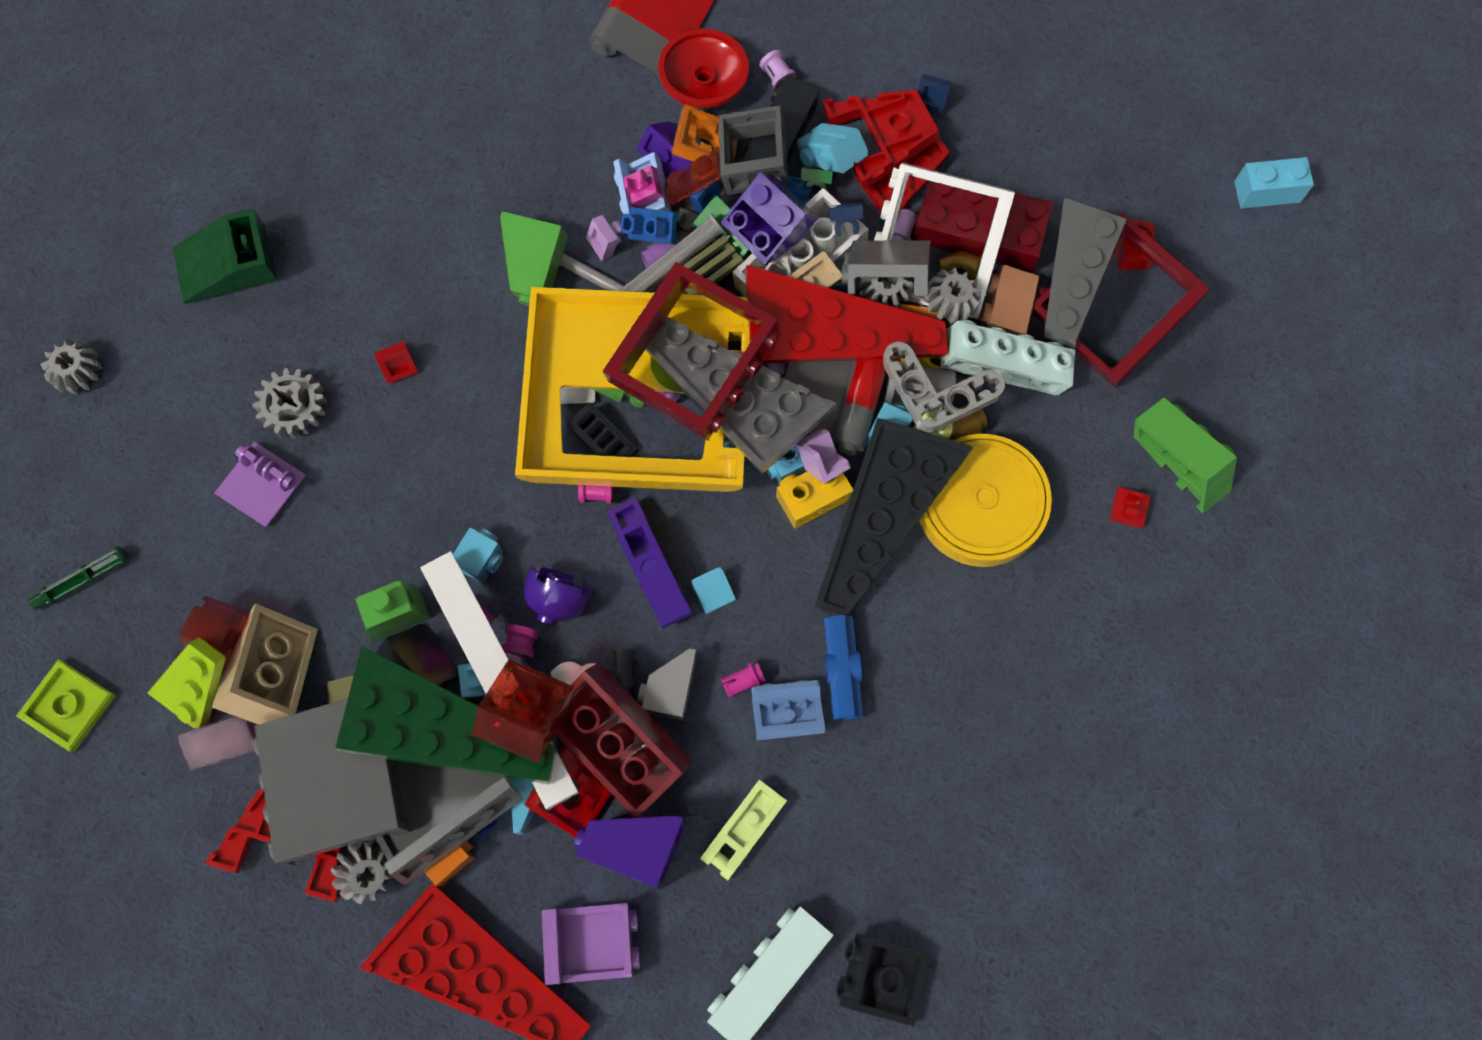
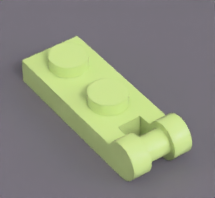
M759 780L700 859L708 866L712 863L721 871L720 875L728 881L787 800ZM725 843L736 851L730 860L719 852Z

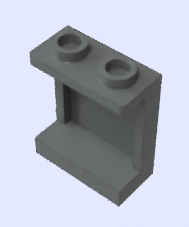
M853 240L851 251L845 252V264H842V284H848V294H855L858 277H914V296H928L930 241Z

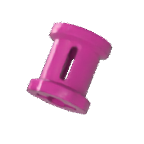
M578 485L579 503H585L586 500L606 501L607 504H613L614 487Z

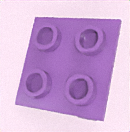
M256 442L247 446L242 444L235 452L239 462L214 494L267 528L306 475Z

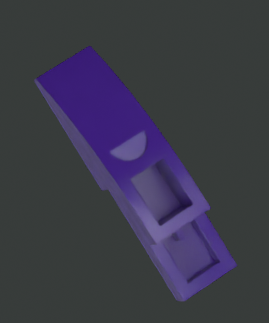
M634 497L608 510L607 513L614 526L617 538L662 629L692 615L693 613L638 499Z

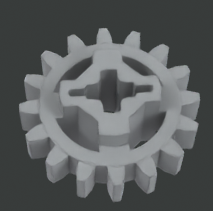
M284 368L283 376L280 377L275 372L271 373L273 380L270 383L262 380L261 384L265 389L263 391H255L254 393L260 400L253 403V408L259 412L256 415L257 420L261 424L264 423L263 427L268 432L274 431L280 438H283L286 431L292 438H296L298 430L307 435L309 433L307 428L309 424L316 427L319 425L315 417L317 415H325V411L319 406L327 403L326 398L321 394L324 391L319 383H316L311 374L305 376L301 369H297L294 375H292L288 368ZM282 399L295 403L297 407L285 403Z

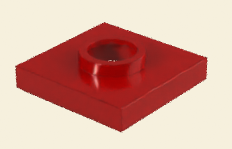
M562 745L558 754L571 779L578 783L579 793L577 797L570 803H560L546 810L534 788L525 801L524 806L576 838L581 827L587 828L589 821H595L611 793L568 747Z

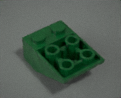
M254 208L224 215L172 247L182 298L185 304L277 280L266 227Z

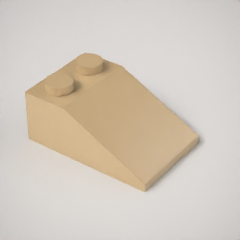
M255 604L221 676L212 708L258 725L296 714L318 629Z

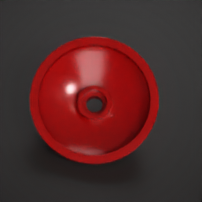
M693 29L675 36L665 45L658 61V74L663 88L678 102L691 107L711 108L731 101L743 90L748 80L749 61L743 47L728 34L713 29Z

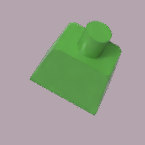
M402 580L390 583L355 599L371 643L431 618L419 587Z

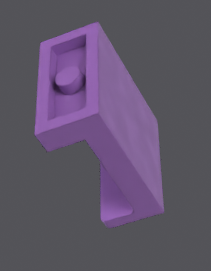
M630 903L542 910L545 985L634 977V969H640L639 946L633 947L632 932H638L637 910H630Z

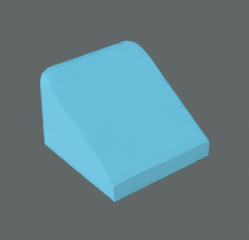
M722 567L709 571L691 581L692 587L706 615L736 601Z

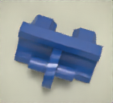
M629 207V214L622 215L621 232L628 234V239L677 244L675 231L677 229L676 222L679 218V212Z

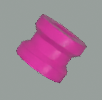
M506 625L505 633L507 634V639L501 645L505 654L522 659H533L535 652L532 647L534 641L538 640L539 632L524 626Z

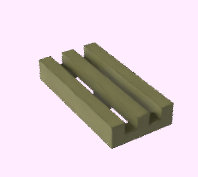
M724 235L683 266L693 271L725 248L726 250L695 271V273L704 276L731 256L733 260L707 278L716 284L744 261ZM688 286L685 289L687 294L701 295Z

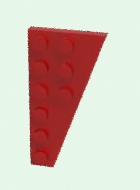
M750 265L745 267L747 302L777 318L781 333L776 340L775 348L772 351L768 349L761 359L763 363L883 359L886 348L895 342L908 344L917 358L945 357L948 354L945 321ZM748 321L750 344L760 327ZM893 353L892 359L905 358V355L898 356L897 353Z
M434 883L426 889L359 967L364 971L386 978L388 981L405 986L471 1016L488 1021L502 1029H507L524 1036L528 1040H581L592 1026L440 887L435 886Z

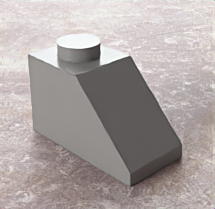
M686 650L650 674L647 684H641L638 703L643 705L642 708L649 715L684 721L697 658L696 650Z

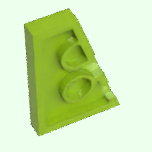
M198 637L186 646L149 690L148 694L177 715L180 721L189 724L199 732L209 724L213 702L226 657Z

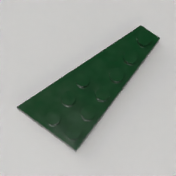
M361 646L335 746L338 752L550 785L556 755V747Z

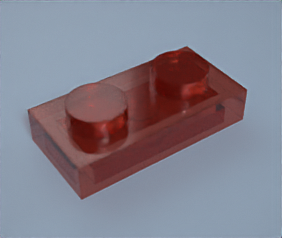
M716 150L709 155H702L690 166L682 170H675L665 179L664 197L671 206L721 178L719 152Z

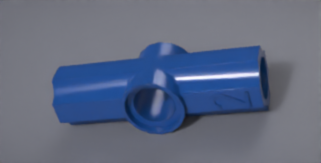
M837 615L824 618L827 654H825V672L827 684H830L833 720L844 721L862 718L863 712L859 683L862 681L860 654L856 652L853 616Z

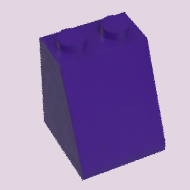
M678 816L589 821L587 828L581 827L574 842V847L578 849L576 856L660 890L686 823L683 818Z

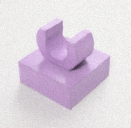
M603 215L591 220L586 239L601 261L611 258L616 245L622 242V239L619 237L620 234H623L621 232V223L615 221L608 224Z

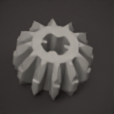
M955 267L949 273L942 269L937 273L936 277L930 279L928 296H924V301L929 303L928 312H936L938 320L947 318L950 325L955 323L956 320H967L978 309L981 291L975 289L977 287V280L969 281L967 279L968 271L960 275Z
M859 277L858 284L865 286L860 292L861 297L871 295V301H879L885 305H888L889 302L892 307L896 308L900 306L899 299L905 302L909 299L910 295L906 290H911L914 287V282L906 280L909 277ZM882 278H888V283L891 284L889 289L884 288V284L881 282Z
M66 338L63 346L59 343H54L55 350L53 352H44L49 360L40 365L46 372L44 374L46 381L51 385L53 384L54 388L64 393L68 390L70 393L77 395L80 386L85 390H90L88 382L90 380L99 381L98 376L94 373L103 369L101 363L97 361L99 359L98 353L93 348H89L90 346L84 341L78 340L74 342L72 339Z
M363 841L358 850L354 844H350L347 856L343 853H337V859L341 864L331 867V873L337 876L332 881V885L336 890H341L340 895L345 900L353 897L357 904H362L367 895L371 901H376L377 895L375 891L378 889L388 891V886L383 881L393 878L384 865L388 860L380 845L372 848L368 841Z

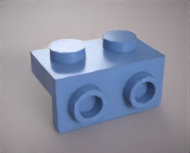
M799 680L794 683L764 684L752 687V704L757 740L825 733V722L820 698V682L818 680Z

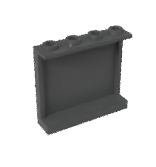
M348 698L255 726L256 738H254L253 745L260 759L261 766L258 780L265 794L266 805L263 808V814L270 828L271 839L268 843V849L275 864L293 867L295 866V861L388 833L398 836L411 832L398 761L338 752L335 749Z
M398 761L411 832L398 836L388 833L375 837L388 860L384 864L390 876L402 884H408L512 808L523 798L511 779Z

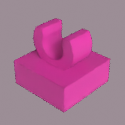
M649 165L623 177L625 190L629 194L632 206L639 208L663 197L658 170L654 166Z

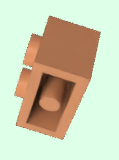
M1003 265L995 274H991L986 291L989 293L987 303L985 302L982 305L979 315V321H982L981 327H997L1004 329L1005 333L1017 336L1026 335L1039 276Z

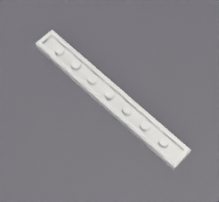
M450 551L420 567L497 716L553 745L452 552ZM556 750L550 785L532 782L546 810L579 793Z

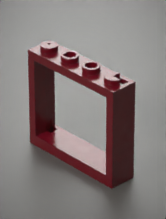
M1124 213L1119 215L1127 219L1122 236L1186 291L1187 294L1113 369L1080 340H1078L1075 348L1070 347L1114 388L1206 297L1209 288ZM1051 286L1048 289L1042 287L1038 291V294L1034 297V304L1031 313L1044 325L1046 324Z
M675 262L603 369V373L609 383L709 441L713 433H717L719 428H723L727 420L725 415L731 405L736 406L742 399L745 392L743 387L750 377L755 378L763 365V360L761 359L767 350L772 351L775 348L776 340L781 334L778 319ZM687 286L760 327L702 417L629 375Z

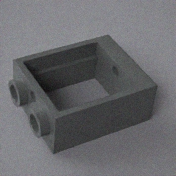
M765 107L719 115L720 174L727 195L744 193L760 172L773 175L785 186H789L786 127L781 107ZM776 135V157L734 163V140Z

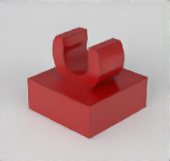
M404 341L374 353L388 384L418 373Z
M1118 487L1115 491L1109 520L1141 529L1145 523L1150 495Z

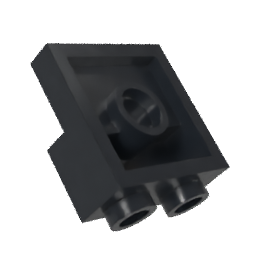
M856 933L855 939L850 940L845 949V959L849 962L846 976L840 977L836 987V995L840 998L839 1006L915 1026L930 953Z

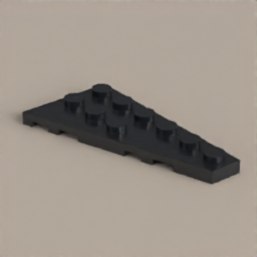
M877 417L815 607L839 615L849 616L973 450V446Z

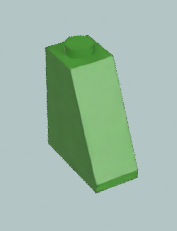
M502 211L500 220L510 291L519 299V303L529 306L531 287L553 288L568 234L560 225Z

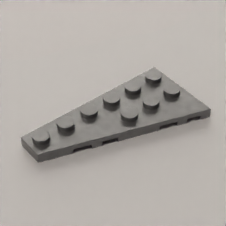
M669 317L665 319L645 349L704 413L742 356L735 351L732 352L720 346L718 342L708 337L706 339L689 330L687 326ZM762 365L757 376L748 379L743 387L745 392L742 399L736 406L731 405L725 415L727 416L725 425L719 429L763 474L837 408V403L811 393L810 389L800 384L796 385Z

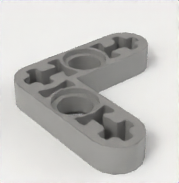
M895 342L890 344L884 352V368L914 423L924 432L939 430L996 402L1005 389V381L1001 374L994 370H986L936 393L914 351L908 344ZM893 353H897L898 356L905 355L903 366L907 372L902 377H899L903 371L898 361L891 362ZM916 379L922 383L923 391L916 395L910 394L905 389V383L908 380ZM985 380L988 384L994 383L996 385L993 393L990 390H984L978 394L977 398L975 397L974 392L982 388ZM957 393L963 394L968 399V406L963 409H957L951 404L950 397ZM940 401H943L945 410L936 414L935 422H932L930 418H922L925 409H928L930 413L935 412L942 405Z

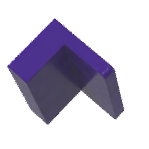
M671 121L650 124L636 150L643 156L652 152L659 155L664 176L677 188L684 187L694 169L703 165L671 154L677 126Z

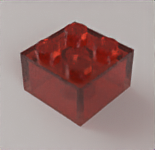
M508 659L477 707L472 735L539 763L567 714L574 686Z

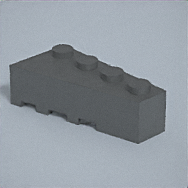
M1064 197L1045 324V338L1072 348L1076 347L1124 233L1126 218Z

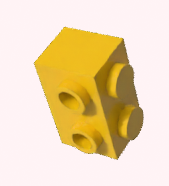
M805 472L799 476L792 474L779 482L780 486L776 490V497L794 529L850 501L853 488L844 473L826 483H822L809 472Z

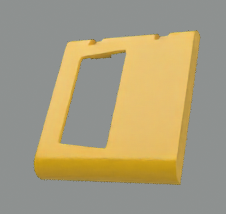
M531 287L515 476L518 479L546 484L731 492L743 488L744 454L737 447H723L724 437L727 436L720 429L717 433H713L709 441H705L703 458L701 460L563 453L561 389L573 387L621 390L608 382L603 369L654 293ZM682 294L667 316L687 326L689 330L718 342L720 346L728 349L729 341L741 340V350H730L732 352L735 351L743 355L749 345L748 320L704 295ZM740 297L743 300L747 301V297ZM644 351L629 375L656 391L671 392L662 387L655 379L651 369V356Z

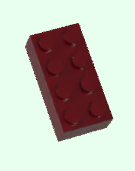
M929 180L912 241H930V247L952 253L966 251L982 258L999 198ZM1015 192L995 264L1006 265L1030 273L1033 272L1040 256L1053 204L1052 201Z
M599 662L586 669L539 717L634 818H638L694 763L682 748Z

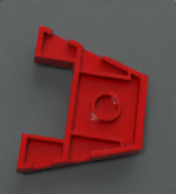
M917 90L878 93V98L861 100L858 95L848 96V101L833 102V98L821 100L823 111L830 125H839L862 117L879 150V153L865 157L858 163H854L852 167L862 190L893 171V168L899 167L902 162L905 163L939 140V130Z
M262 788L247 805L246 812L237 824L232 826L225 834V839L218 849L207 858L206 865L233 873H240L252 838L269 843L271 835L269 825L266 823L263 814L266 801ZM341 847L313 855L317 858L304 894L338 903L340 890H336L332 885V881L337 876L331 873V867L341 864L337 859V853H341Z

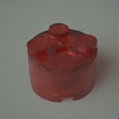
M204 596L201 600L205 604L202 608L194 606L183 626L179 642L185 644V649L189 643L200 637L226 657L222 669L223 673L249 615L245 609L209 596Z

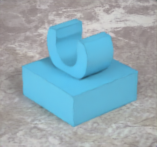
M471 664L458 665L461 697L465 700L486 697L487 695Z

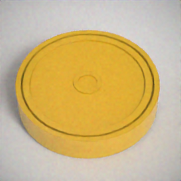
M973 434L953 440L973 446V450L919 521L924 533L940 552L962 564L976 567H992L1015 560L1035 543L1043 532L1050 516L1052 503L1051 489L1044 469L1026 448L1002 436Z

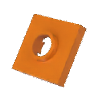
M684 104L671 154L720 172L719 117ZM704 139L708 141L711 145H707L702 141L700 145H698L695 140ZM738 140L733 141V159L735 158Z

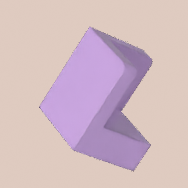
M824 428L817 430L796 444L805 470L822 483H826L850 469L849 461L837 454L830 433Z

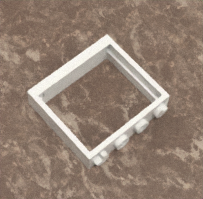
M902 162L899 169L893 168L889 187L894 188L891 201L885 200L880 219L886 220L883 232H876L874 240L892 241L909 175L999 198L975 279L977 280V287L975 289L981 291V295L978 301V309L969 317L978 319L1015 191ZM881 281L885 289L890 288L891 284L888 281ZM914 288L906 290L910 295L907 301L929 306V303L924 301V296H914Z

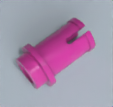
M749 662L747 663L748 667L720 678L729 698L753 686H760V683L766 681L758 662L753 665Z

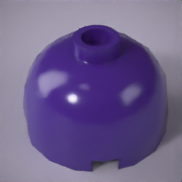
M530 566L523 591L525 601L530 609L538 613L537 619L547 624L556 625L557 620L569 621L584 611L593 587L585 581L582 587L574 584L572 579L575 577L567 573L543 566L537 572L535 566Z

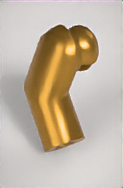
M959 251L938 258V265L940 270L943 269L946 272H949L954 267L956 269H965L968 271L970 278L976 279L982 258L966 251Z

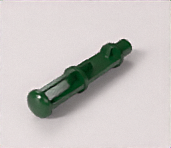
M116 546L114 550L91 563L83 564L80 569L48 587H42L39 594L28 599L29 605L36 611L47 604H55L57 600L89 582L93 583L101 575L121 564L128 563L126 551L120 546Z

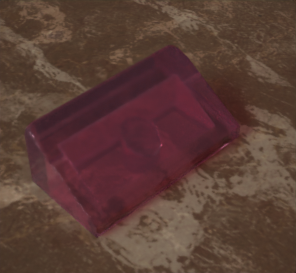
M237 716L177 734L178 743L191 771L255 751L253 742L256 736L253 723Z

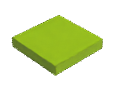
M58 659L16 717L67 751L74 753L116 695L65 661Z

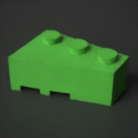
M1162 398L1135 419L1134 438L1161 468L1167 464L1176 474L1179 480L1175 484L1182 491L1187 487L1200 501L1196 507L1202 514L1231 492L1237 461L1235 453L1229 446L1221 444L1214 439L1203 425L1196 424L1187 417L1180 406L1173 405L1167 399Z

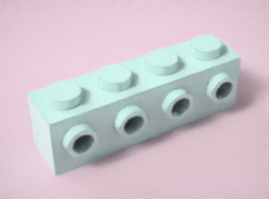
M970 320L956 321L946 330L948 354L945 357H941L940 368L973 376L982 371L994 370L1001 374L1006 384L1052 395H1059L1073 386L1075 350L1065 348L1061 343H1045L1035 340L1030 335L1017 336L1005 333V330L1001 328L977 326L975 322Z

